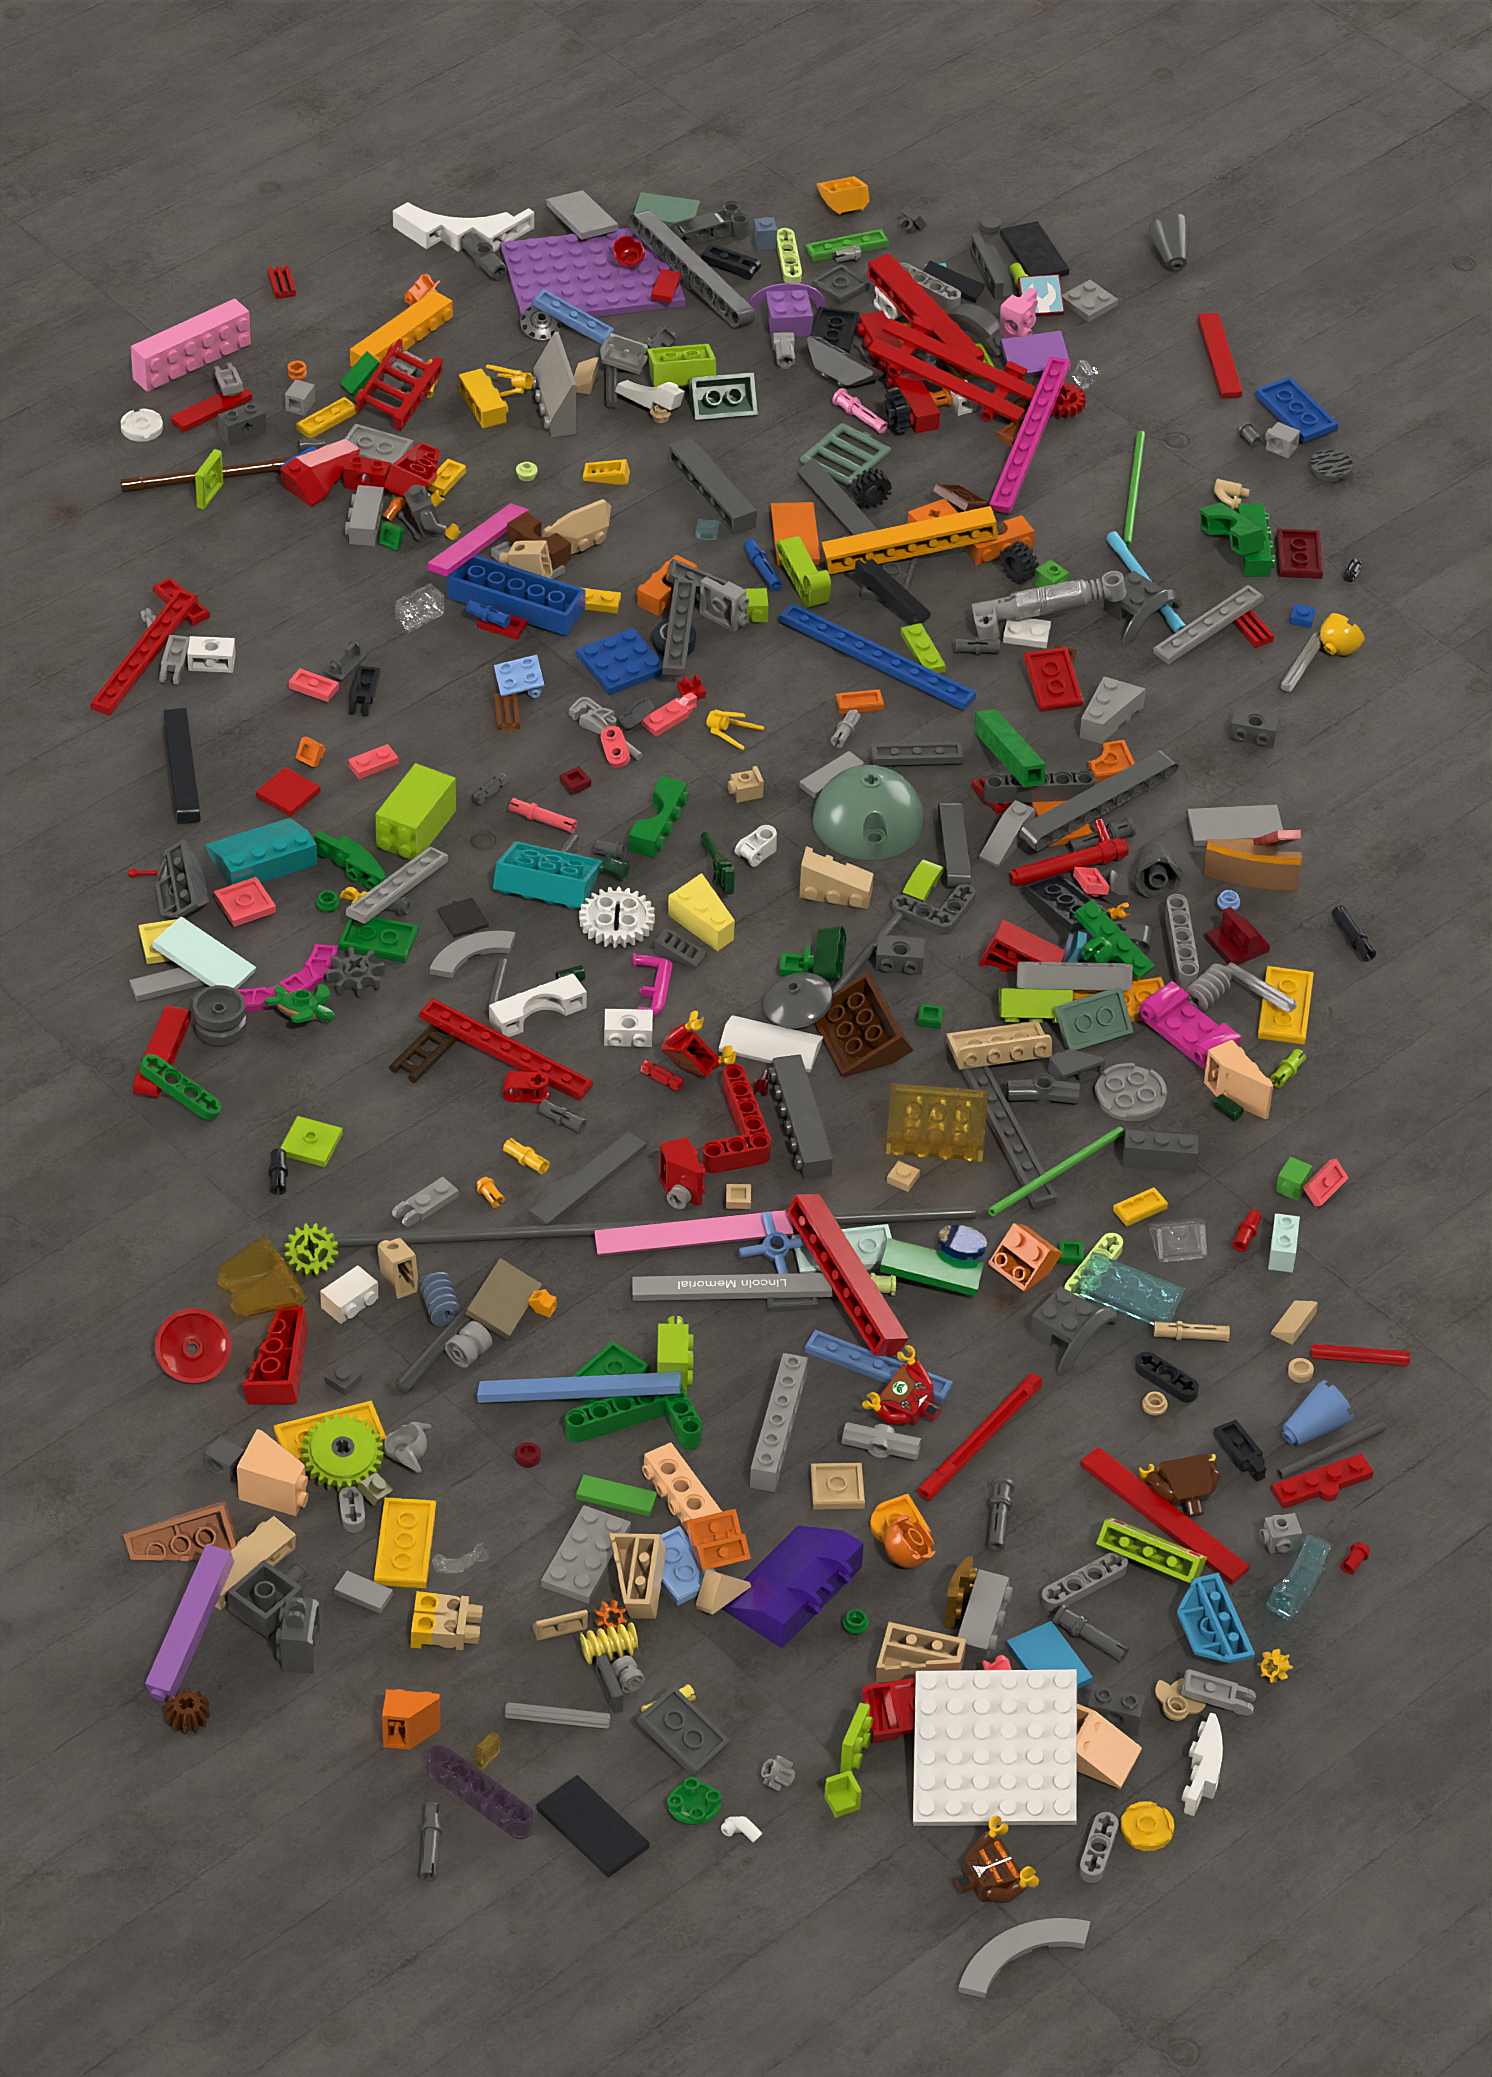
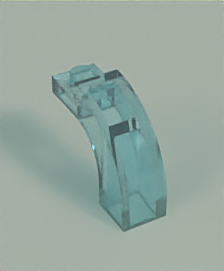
M1309 1533L1292 1570L1284 1581L1275 1584L1265 1608L1288 1620L1294 1618L1302 1610L1318 1586L1327 1568L1325 1564L1334 1544Z

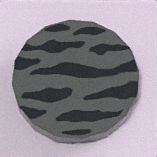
M1332 449L1321 450L1311 457L1310 470L1314 472V476L1318 479L1333 483L1338 482L1342 478L1345 480L1351 475L1353 462L1347 454Z

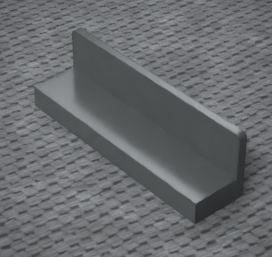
M980 233L972 234L971 252L994 299H1005L1011 295L1017 297L1018 292L995 245H985Z

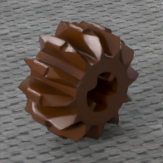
M188 1688L186 1693L178 1690L176 1696L169 1695L168 1703L164 1707L168 1726H173L175 1732L183 1729L185 1735L188 1730H193L197 1733L199 1727H206L207 1719L210 1716L207 1697H202L200 1690L192 1693L190 1688Z

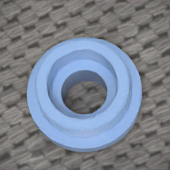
M1225 890L1218 896L1217 905L1222 910L1228 907L1236 910L1240 906V898L1236 892Z

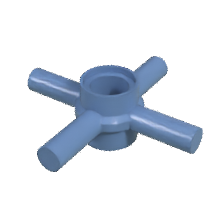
M764 1212L762 1218L767 1237L764 1239L763 1244L739 1248L740 1258L764 1254L767 1260L775 1262L778 1274H789L784 1257L789 1249L805 1247L806 1244L801 1237L788 1239L784 1233L776 1231L771 1212ZM776 1244L781 1249H774L771 1245Z

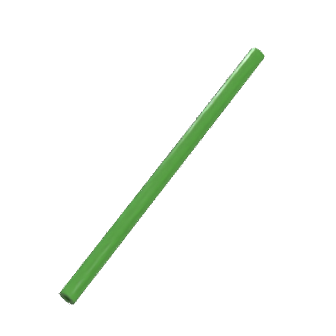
M1138 431L1136 436L1123 538L1126 547H1130L1132 543L1145 440L1144 431Z
M1115 1128L988 1209L989 1214L993 1217L1118 1139L1124 1135L1123 1128Z

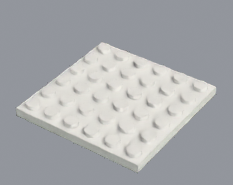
M1077 1669L916 1671L914 1826L989 1825V1820L993 1816L1002 1818L1001 1822L997 1825L1002 1823L1007 1825H1077Z

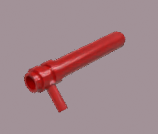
M1098 819L1094 821L1101 842L1096 843L1095 846L1013 868L1009 872L1010 883L1020 886L1059 873L1064 874L1074 871L1075 867H1089L1096 864L1105 865L1111 863L1112 860H1123L1129 854L1127 842L1124 838L1110 839L1103 820Z

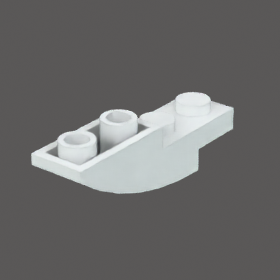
M1210 1713L1207 1722H1201L1197 1734L1200 1737L1199 1741H1193L1189 1752V1757L1193 1758L1191 1765L1193 1771L1190 1778L1193 1782L1191 1786L1186 1785L1182 1801L1185 1802L1184 1813L1192 1816L1195 1815L1202 1796L1210 1799L1214 1798L1218 1785L1223 1745L1220 1725L1214 1713Z

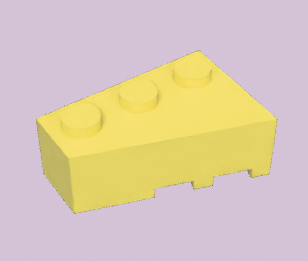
M702 873L669 895L668 916L713 949L719 951L734 940L735 920Z

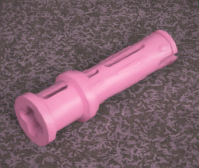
M841 388L834 394L833 404L841 406L848 415H855L879 434H883L887 430L888 422L864 407L860 399L849 395L846 389Z

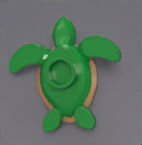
M323 984L318 985L317 993L314 996L308 990L301 989L293 993H287L284 987L275 986V995L277 997H268L264 1000V1004L276 1006L283 1014L291 1018L292 1022L301 1023L317 1018L323 1022H330L335 1018V1014L331 1009L321 1006L330 998L329 989Z

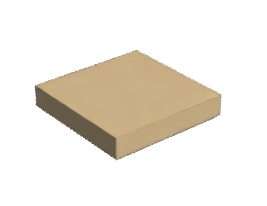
M862 1463L810 1464L813 1510L865 1508Z

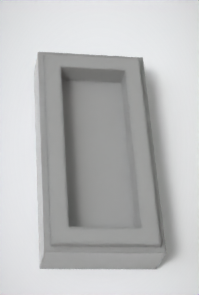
M346 1571L334 1588V1595L381 1614L392 1598L393 1590Z

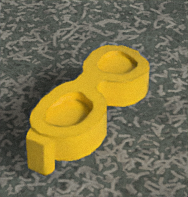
M347 887L339 895V898L353 900L352 905L367 892L359 893L356 888Z

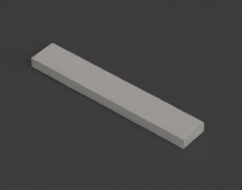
M1250 585L1245 586L1154 647L1153 654L1169 665L1263 602L1264 595Z
M427 848L347 907L346 916L363 924L367 923L448 862V855L435 848Z

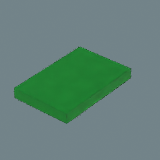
M349 917L339 940L338 950L348 952V948L353 947L354 953L367 955L369 950H373L374 957L406 963L419 932V925L373 917L363 924Z
M612 1340L572 1377L644 1374L651 1372V1366ZM610 1397L577 1398V1400L588 1405Z

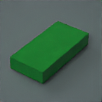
M366 351L342 379L340 384L353 396H356L358 391L371 379L381 363Z

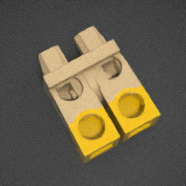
M417 1591L411 1629V1648H421L422 1644L439 1645L444 1648L456 1647V1650H464V1643L479 1644L480 1626L467 1625V1622L481 1623L483 1606L469 1604V1596H461L459 1598L452 1595Z

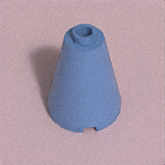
M1323 1380L1319 1382L1283 1425L1284 1432H1282V1435L1290 1445L1300 1446L1354 1421V1414L1349 1416L1347 1411L1350 1408L1348 1401L1334 1385L1330 1387L1325 1385L1328 1381Z

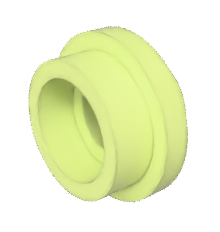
M531 462L520 463L516 467V474L523 481H531L537 474V466Z

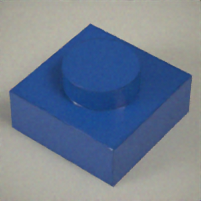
M1294 604L1290 624L1311 628L1316 608Z

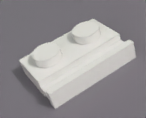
M1015 618L1007 619L1003 643L1047 648L1051 621L1031 618L1016 620Z

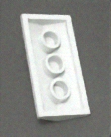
M732 1015L725 1025L719 1045V1052H722L725 1046H732V1052L736 1051V1056L770 1064L773 1063V1058L801 1054L806 1072L810 1073L822 1044L823 1036Z

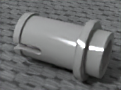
M852 245L851 248L835 250V256L843 255V257L835 258L837 263L849 260L858 261L861 258L860 247Z

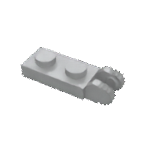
M227 363V369L221 370L219 366L214 367L216 380L223 396H234L244 391L242 381L232 363Z
M169 635L161 661L160 683H165L168 671L174 672L173 684L179 685L181 673L184 671L188 658L190 637Z
M441 1177L406 1201L400 1202L393 1208L392 1215L395 1218L404 1216L402 1224L409 1227L420 1220H424L458 1198L459 1190L444 1177Z
M1190 1669L1186 1670L1184 1674L1181 1696L1233 1710L1239 1715L1249 1716L1253 1714L1254 1707L1249 1703L1254 1702L1256 1698L1253 1690L1239 1686L1238 1683Z

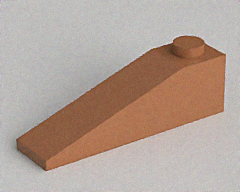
M226 1500L123 1534L131 1560L199 1561L206 1544L228 1551L237 1546L234 1524Z

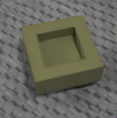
M377 1472L362 1480L357 1486V1489L373 1506L383 1501L385 1497H390L394 1491Z

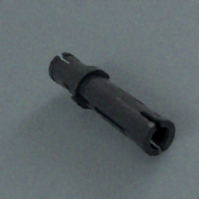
M1339 905L1342 912L1339 911L1338 907H1335L1332 915L1350 939L1351 946L1358 950L1364 961H1369V958L1366 956L1367 954L1372 960L1376 956V951L1368 942L1366 933L1361 932L1345 906Z

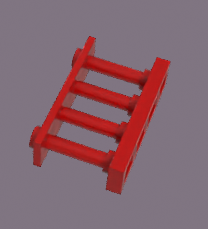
M398 339L394 345L392 344L389 347L387 356L364 389L358 391L355 401H357V411L359 412L368 404L391 415L394 419V429L401 432L443 372V359L435 356L431 363H425L402 352L403 340ZM397 359H400L424 372L421 378H415L392 367ZM385 373L412 385V391L405 393L382 382ZM376 389H379L402 400L403 403L400 408H394L371 396Z

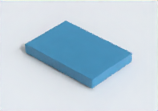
M1052 1621L1006 1641V1647L1023 1670L1077 1669V1689L1093 1682V1676Z

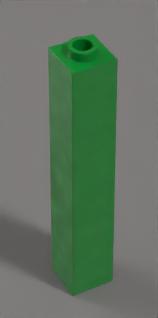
M991 709L975 712V733L1023 787L1044 785L1045 762L999 711Z

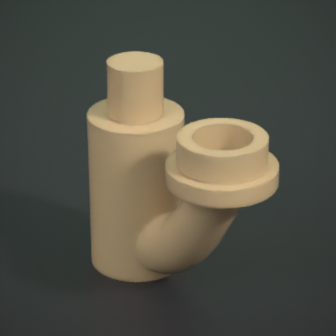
M1217 479L1214 494L1231 509L1237 511L1238 504H1241L1242 499H1239L1240 496L1249 497L1250 489L1242 488L1243 485Z

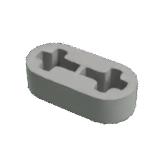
M345 1487L339 1493L342 1526L346 1531L356 1533L365 1526L363 1496L357 1487ZM349 1497H353L354 1504L349 1505ZM351 1514H355V1522L351 1521Z

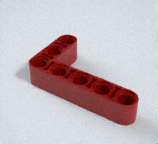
M728 1064L723 1069L722 1088L740 1136L709 1141L704 1144L702 1148V1163L705 1171L708 1173H720L767 1163L770 1159L771 1137L745 1070L739 1064Z

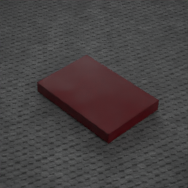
M1277 529L1279 577L1322 579L1323 564L1320 530Z

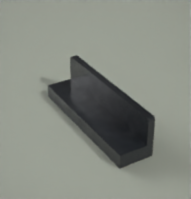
M872 558L865 564L860 559L855 562L856 576L909 625L922 624L931 617V612Z

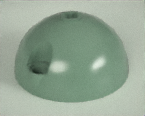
M857 765L841 771L824 786L815 803L813 826L818 837L832 850L851 858L880 860L894 857L907 851L919 840L924 829V813L917 792L902 775L878 765Z

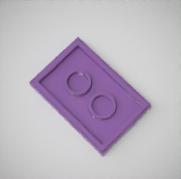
M1061 331L1001 339L1000 342L1006 364L1008 361H1011L1028 369L1026 376L1043 374L1050 356L1069 359Z

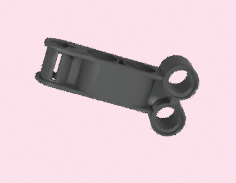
M729 200L723 203L721 210L677 221L671 224L669 229L688 247L730 235L735 239H744L749 235V216L741 212L739 202Z

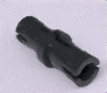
M278 1148L271 1151L269 1176L271 1177V1192L277 1195V1187H279V1195L284 1194L287 1190V1154L281 1148L280 1156H278Z

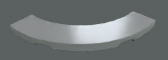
M1069 1918L1042 1919L1018 1925L1001 1933L984 1945L973 1957L962 1976L958 1992L986 1998L988 1989L1001 1971V1968L1009 1961L1032 1952V1949L1042 1946H1048V1948L1074 1947L1084 1949L1090 1921Z

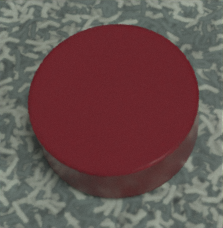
M522 1443L515 1450V1460L522 1467H534L541 1460V1450L534 1443Z

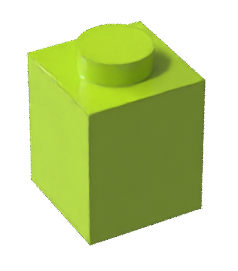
M767 588L745 589L746 597L749 598V604L745 611L749 615L747 623L768 622Z

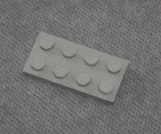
M583 1505L541 1579V1587L589 1604L614 1559L610 1533L628 1534L631 1529V1522Z

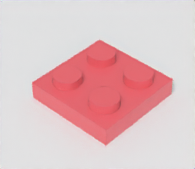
M257 877L214 891L215 900L233 927L276 913V905Z

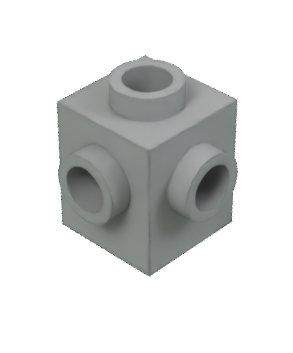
M1295 1513L1273 1515L1265 1518L1264 1528L1260 1530L1261 1541L1267 1545L1270 1554L1300 1549L1302 1530Z

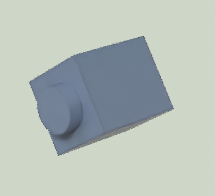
M774 217L754 219L753 240L756 251L777 249V226Z

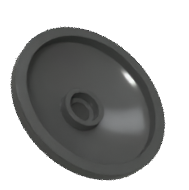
M807 972L789 974L776 981L767 990L763 999V1010L767 1019L776 1026L787 1029L806 1027L817 1022L828 1012L833 1000L832 990L829 983L817 974Z

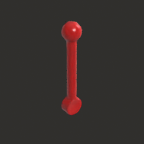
M132 868L128 873L129 877L136 878L138 875H157L159 870L137 871V869Z

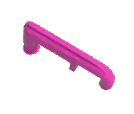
M633 953V967L641 965L658 968L654 987L643 986L642 989H639L642 997L652 998L650 1008L639 1006L636 1009L653 1010L654 1017L665 1006L672 972V962L665 958L636 955Z

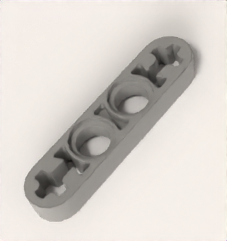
M1117 1552L1108 1553L1046 1586L1041 1596L1043 1608L1056 1612L1063 1604L1070 1605L1121 1578L1127 1572V1557ZM1092 1572H1097L1102 1577L1098 1580L1091 1579L1088 1576V1574ZM1071 1583L1078 1584L1081 1587V1589L1077 1591H1072L1067 1586Z

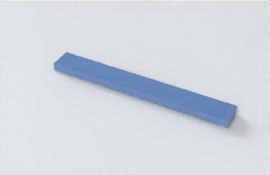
M681 1372L480 1381L477 1399L478 1403L679 1394L682 1378Z

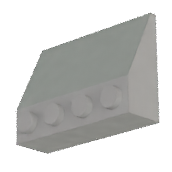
M554 332L535 364L532 389H535L536 403L540 402L539 411L540 415L544 416V428L549 430L551 437L576 434V383L559 332Z

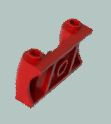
M916 1678L863 1686L861 1691L862 1702L870 1705L869 1717H873L869 1731L872 1734V1744L898 1740L899 1735L915 1733Z

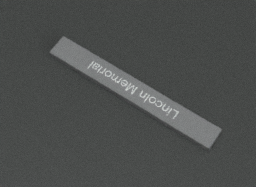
M823 1273L632 1277L633 1301L832 1297V1287Z

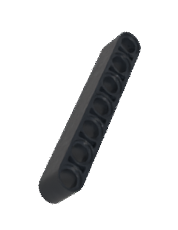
M165 709L164 721L177 823L200 822V807L187 709Z

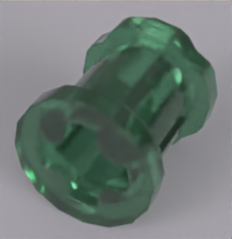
M607 854L601 863L600 872L602 874H611L616 876L618 880L624 881L629 873L630 862H621L614 859L612 855Z

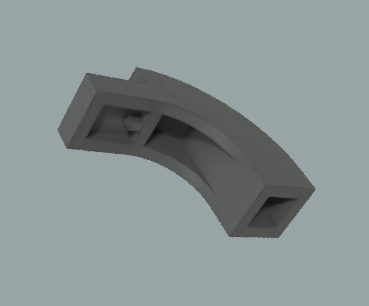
M962 304L947 313L959 325L962 331L974 334L982 342L993 359L1003 352L1000 342L1001 339L1005 338L999 331L1002 324L990 312L973 304Z

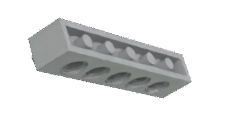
M787 1353L782 1355L751 1466L750 1488L775 1492L807 1378L808 1357Z

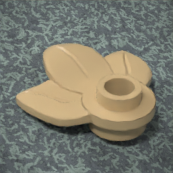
M1184 1678L1175 1681L1171 1686L1159 1680L1155 1688L1156 1697L1163 1704L1162 1710L1164 1714L1174 1721L1183 1720L1188 1714H1198L1206 1706L1204 1702L1181 1696Z

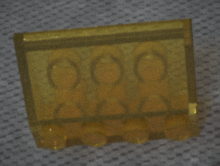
M891 1083L886 1154L983 1161L989 1091Z

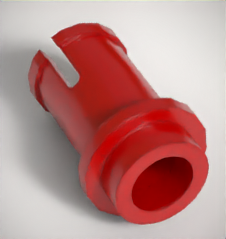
M1363 1542L1353 1544L1350 1547V1553L1340 1563V1567L1345 1573L1353 1575L1362 1561L1369 1558L1370 1549Z

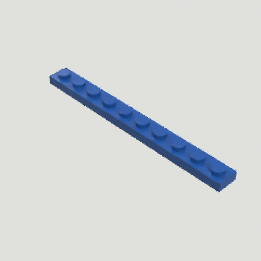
M792 603L780 614V622L959 709L965 710L976 699V691Z

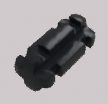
M1351 560L1344 572L1345 576L1343 578L1345 581L1353 582L1361 569L1362 562L1360 560Z

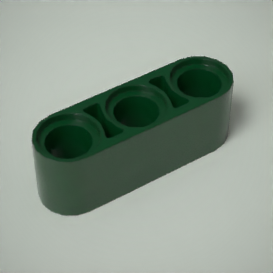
M843 926L824 928L818 931L813 973L823 977L827 982L842 978L847 944L846 932Z

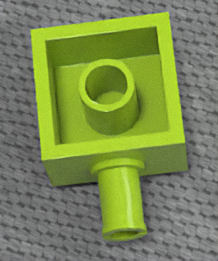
M671 1316L667 1320L668 1324H658L657 1373L681 1372V1385L687 1394V1385H692L693 1370H688L693 1369V1351H688L693 1350V1334H688L689 1324H684L682 1317L677 1316V1324H674V1316Z

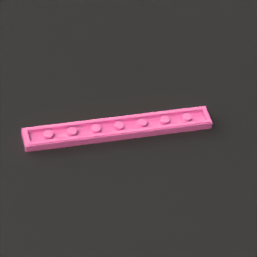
M786 1210L771 1212L776 1231L782 1232L786 1236L793 1235L792 1221L787 1215ZM763 1213L595 1230L594 1234L598 1257L765 1239L767 1232L762 1218Z

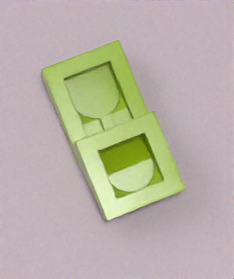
M922 860L908 880L902 894L925 903L931 889L936 887L944 867Z

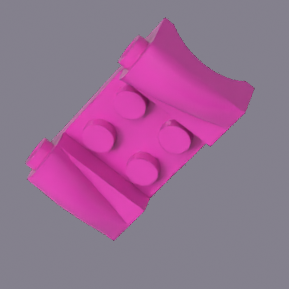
M1171 981L1140 1004L1138 1017L1206 1071L1209 1049L1233 1040L1239 1047L1242 1036L1225 1023L1220 1026L1188 1001L1189 994Z

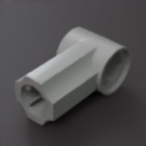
M794 332L772 333V348L776 353L777 365L781 366L782 369H789L795 364Z

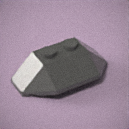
M808 336L807 338L814 367L821 371L822 376L838 380L837 384L842 387L860 386L881 377L884 373L820 337Z
M183 839L165 850L164 860L156 877L155 887L160 914L163 918H180L191 914L209 903L203 869L189 845Z

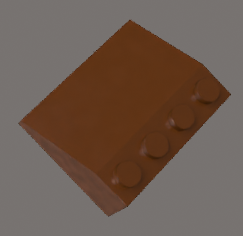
M868 972L833 993L830 1009L821 1019L815 1022L844 1077L893 1064L914 1051L880 987Z

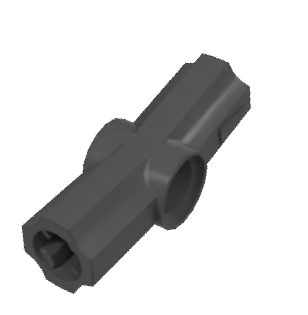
M1045 1073L1036 1075L1034 1079L1007 1080L1008 1101L1033 1100L1039 1105H1048L1052 1101L1078 1104L1080 1083L1056 1081L1051 1075Z

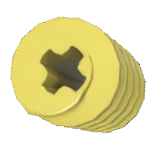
M632 1622L628 1623L627 1630L624 1625L619 1624L617 1632L612 1626L607 1628L606 1633L602 1628H599L596 1636L593 1631L589 1630L586 1633V1638L580 1632L583 1655L589 1665L592 1664L593 1656L597 1658V1656L606 1654L611 1661L613 1660L614 1652H617L620 1658L623 1657L624 1650H627L629 1655L633 1656L634 1648L638 1649L637 1634Z

